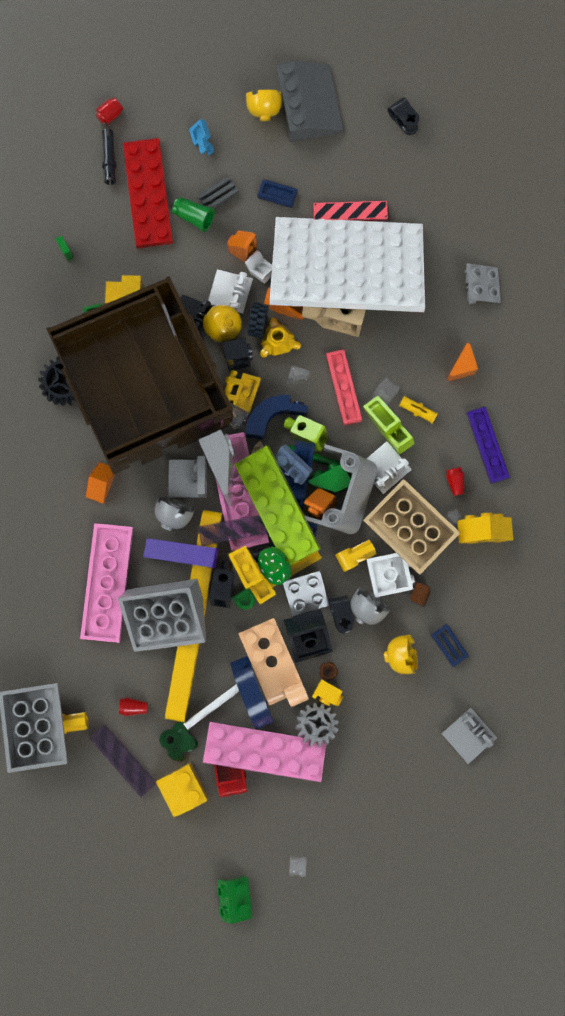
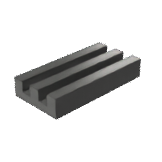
M228 176L199 194L198 198L204 206L215 209L239 194V190ZM232 189V191H230L223 197L208 205L209 202L220 197L223 193L227 192L228 190Z

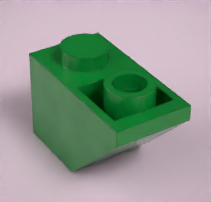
M336 461L328 465V470L322 472L320 469L312 473V478L308 480L311 485L338 492L349 486L351 475L343 470L340 463Z

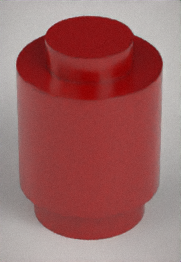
M115 97L109 98L96 109V117L101 124L105 123L108 125L121 114L123 107Z

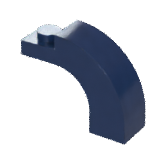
M291 395L270 397L262 401L252 411L247 422L245 435L248 438L265 440L267 426L274 417L281 414L307 417L308 406L300 401L290 403Z
M296 440L294 452L311 468L315 444ZM290 476L288 484L303 511L309 477L300 485L298 482L295 483V479Z
M246 656L231 662L230 665L234 679L255 729L273 723L272 715L258 684L249 657Z

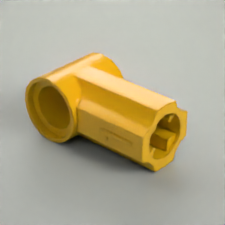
M367 540L353 548H347L335 556L343 572H346L358 566L359 563L375 556L377 553L371 541Z
M86 712L69 715L62 714L65 734L71 731L88 729L89 722Z

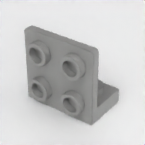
M198 456L197 460H169L170 498H207V459L205 456Z

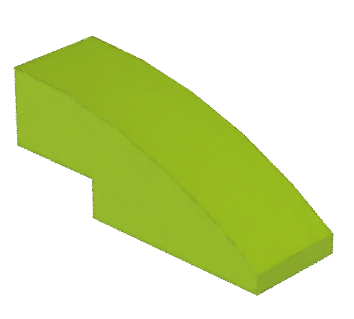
M376 396L363 406L378 430L399 455L414 445L413 437L379 396Z

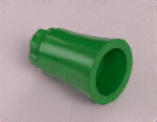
M179 197L173 204L172 213L197 227L202 232H206L213 222L215 209Z

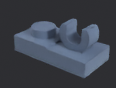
M286 444L281 446L275 455L279 466L287 472V476L290 475L295 479V483L298 482L302 485L313 471Z

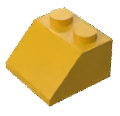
M191 762L156 781L173 817L188 812L209 799Z

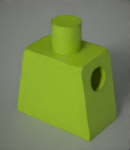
M301 415L296 420L288 417L284 422V427L290 430L295 440L315 444L314 450L321 453L329 438L325 426Z

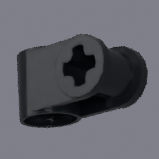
M402 97L388 107L390 117L405 134L413 135L417 132L419 115L406 98Z
M348 595L328 599L336 629L343 634L350 632L354 621ZM342 619L350 623L347 629L339 625L342 623Z

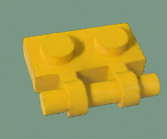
M231 370L229 376L226 377L225 383L227 384L224 391L229 401L233 402V410L250 415L261 378L243 373L240 380L236 378L238 372ZM233 386H238L236 395L231 394Z

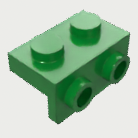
M241 876L229 880L219 879L217 894L220 898L219 914L222 921L234 924L252 919L248 877Z

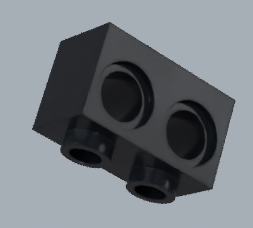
M246 338L223 342L229 371L251 367L250 361L253 360L251 343L247 344Z

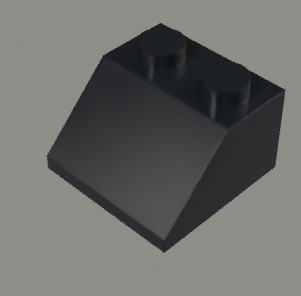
M321 609L284 620L296 663L333 652Z

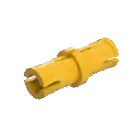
M406 396L403 397L399 407L414 413L413 416H419L431 424L438 414L423 406V403L420 402L419 404Z

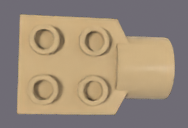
M303 307L302 317L315 320L325 329L359 337L366 309Z

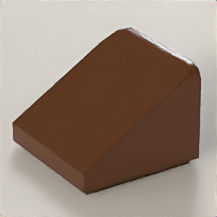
M417 582L410 600L422 607L426 606L431 588Z

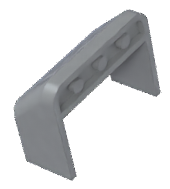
M325 444L324 451L342 456L340 460L342 469L353 474L341 510L335 508L326 510L322 521L305 516L308 522L346 534H354L360 528L377 474V466L374 462L355 453Z

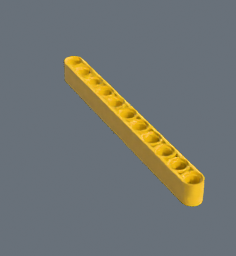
M203 510L200 528L204 527L219 538L220 530L214 527V525L222 523L223 513ZM199 532L196 545L217 548L218 542H212ZM193 565L190 580L198 579L203 597L205 617L213 568ZM200 643L177 647L165 719L185 722Z

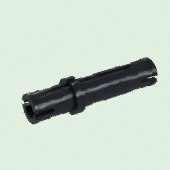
M107 129L102 130L104 158L102 168L104 169V183L109 185V178H111V185L116 183L115 169L117 164L114 161V132L109 129V136H107Z

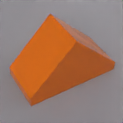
M466 343L447 377L448 381L474 375L477 372L478 366L471 344Z
M99 462L89 475L86 498L104 504L115 477L109 465Z

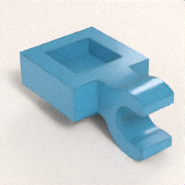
M200 119L189 131L194 146H199L201 154L207 151V154L210 156L214 152L212 144L208 141L211 135L206 120Z

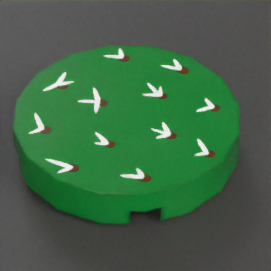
M276 547L262 550L258 557V564L266 580L274 585H281L290 579L291 565L289 562L287 563L286 555Z

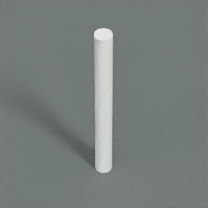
M237 684L183 723L185 727L190 729L239 692Z

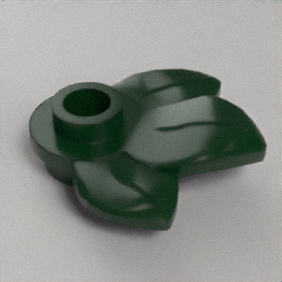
M185 722L176 723L172 729L164 730L159 737L160 745L167 749L169 757L175 761H183L184 752L193 751L198 747L196 739L189 735L191 728L187 729L183 724ZM168 736H172L173 741L171 743H167L166 738Z

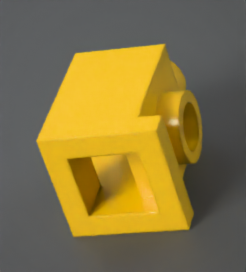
M322 679L312 695L315 699L318 695L320 697L319 701L327 706H330L332 703L337 707L344 696L341 695L342 691Z

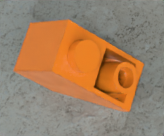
M318 488L305 500L304 504L312 517L321 520L326 510L335 508L338 500L336 496Z

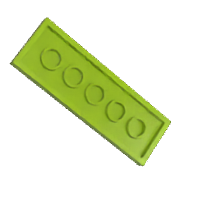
M266 445L235 463L237 471L275 547L279 548L286 555L287 563L289 562L290 565H293L320 550L321 548L270 447Z

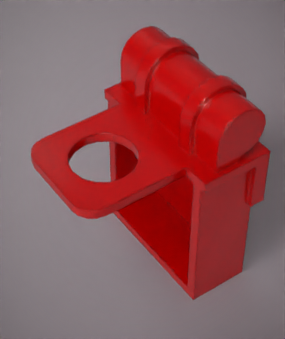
M214 765L217 780L216 786L218 787L220 797H229L235 794L241 795L247 792L245 770Z

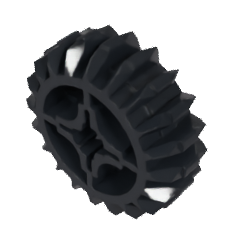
M57 356L56 362L52 359L49 360L50 366L44 364L46 371H40V374L44 377L38 378V381L42 383L39 385V388L43 390L42 395L44 397L47 396V400L49 402L53 401L54 405H58L60 402V405L64 407L67 402L69 406H72V400H75V397L67 380L68 387L63 384L61 375L64 379L66 378L61 369L64 367L59 356ZM56 374V378L51 385V379ZM61 390L68 391L67 394H56L54 392H59Z

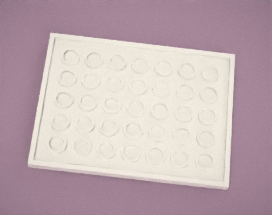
M276 217L270 305L424 312L423 224Z

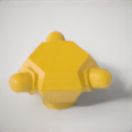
M276 318L269 320L270 325L266 328L261 343L263 345V349L260 351L261 357L265 358L269 354L275 356L288 353L292 349L298 350L301 348V343L295 340V336L283 324L278 323Z

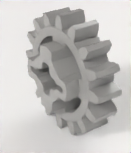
M313 703L312 708L306 705L305 711L301 710L299 712L301 717H297L296 721L300 724L296 725L295 729L300 730L298 737H305L303 743L310 741L311 747L314 743L321 747L322 742L328 745L329 739L333 740L335 738L333 733H337L338 728L334 726L338 725L339 721L334 720L336 713H329L330 707L325 710L324 704L317 707V704ZM316 713L313 717L308 716L309 714ZM315 722H319V724H318V726H320L319 729H318V728H315V726H316V724H314ZM321 733H324V734L328 733L327 735H325V736H323V737H318V735L321 734Z

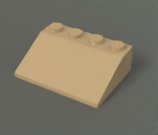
M404 479L363 520L419 575L460 534L450 522Z

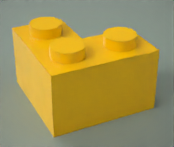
M122 275L121 282L106 281L105 304L145 288L142 277Z
M487 512L481 513V517L467 515L465 519L457 520L458 531L460 532L458 535L459 543L474 544L513 541L512 517H504V514Z

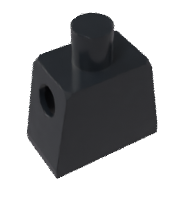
M222 560L220 569H215L210 592L211 606L229 609L231 607L235 582V572L232 571L233 563L231 561Z

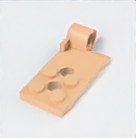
M274 618L238 633L269 706L286 698L291 707L309 700ZM261 638L269 640L270 645L267 649L259 647L258 642ZM275 656L277 658V665L275 667L267 666V657Z

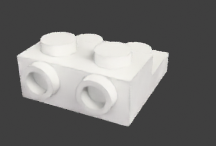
M397 553L366 559L375 598L413 590L415 579L414 575L409 572L408 567L410 565Z

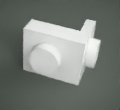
M257 250L245 261L249 272L265 284L271 278L272 264L265 260L261 252Z

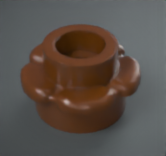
M329 661L320 665L319 675L322 679L332 681L338 675V668L335 667L333 662Z

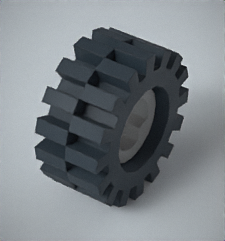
M253 302L247 336L263 338L269 305Z

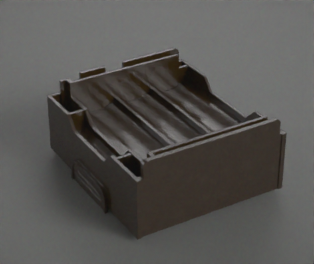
M170 276L53 327L46 328L64 367L61 370L87 426H91L113 474L130 468L129 464L138 460L141 461L142 465L163 456L162 449L177 443V447L180 449L214 432L225 429L229 423L233 422V407L215 372L216 364L211 358L192 314L188 316Z

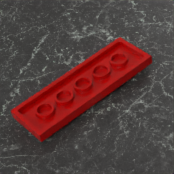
M155 138L124 142L123 147L136 248L173 244L160 140Z

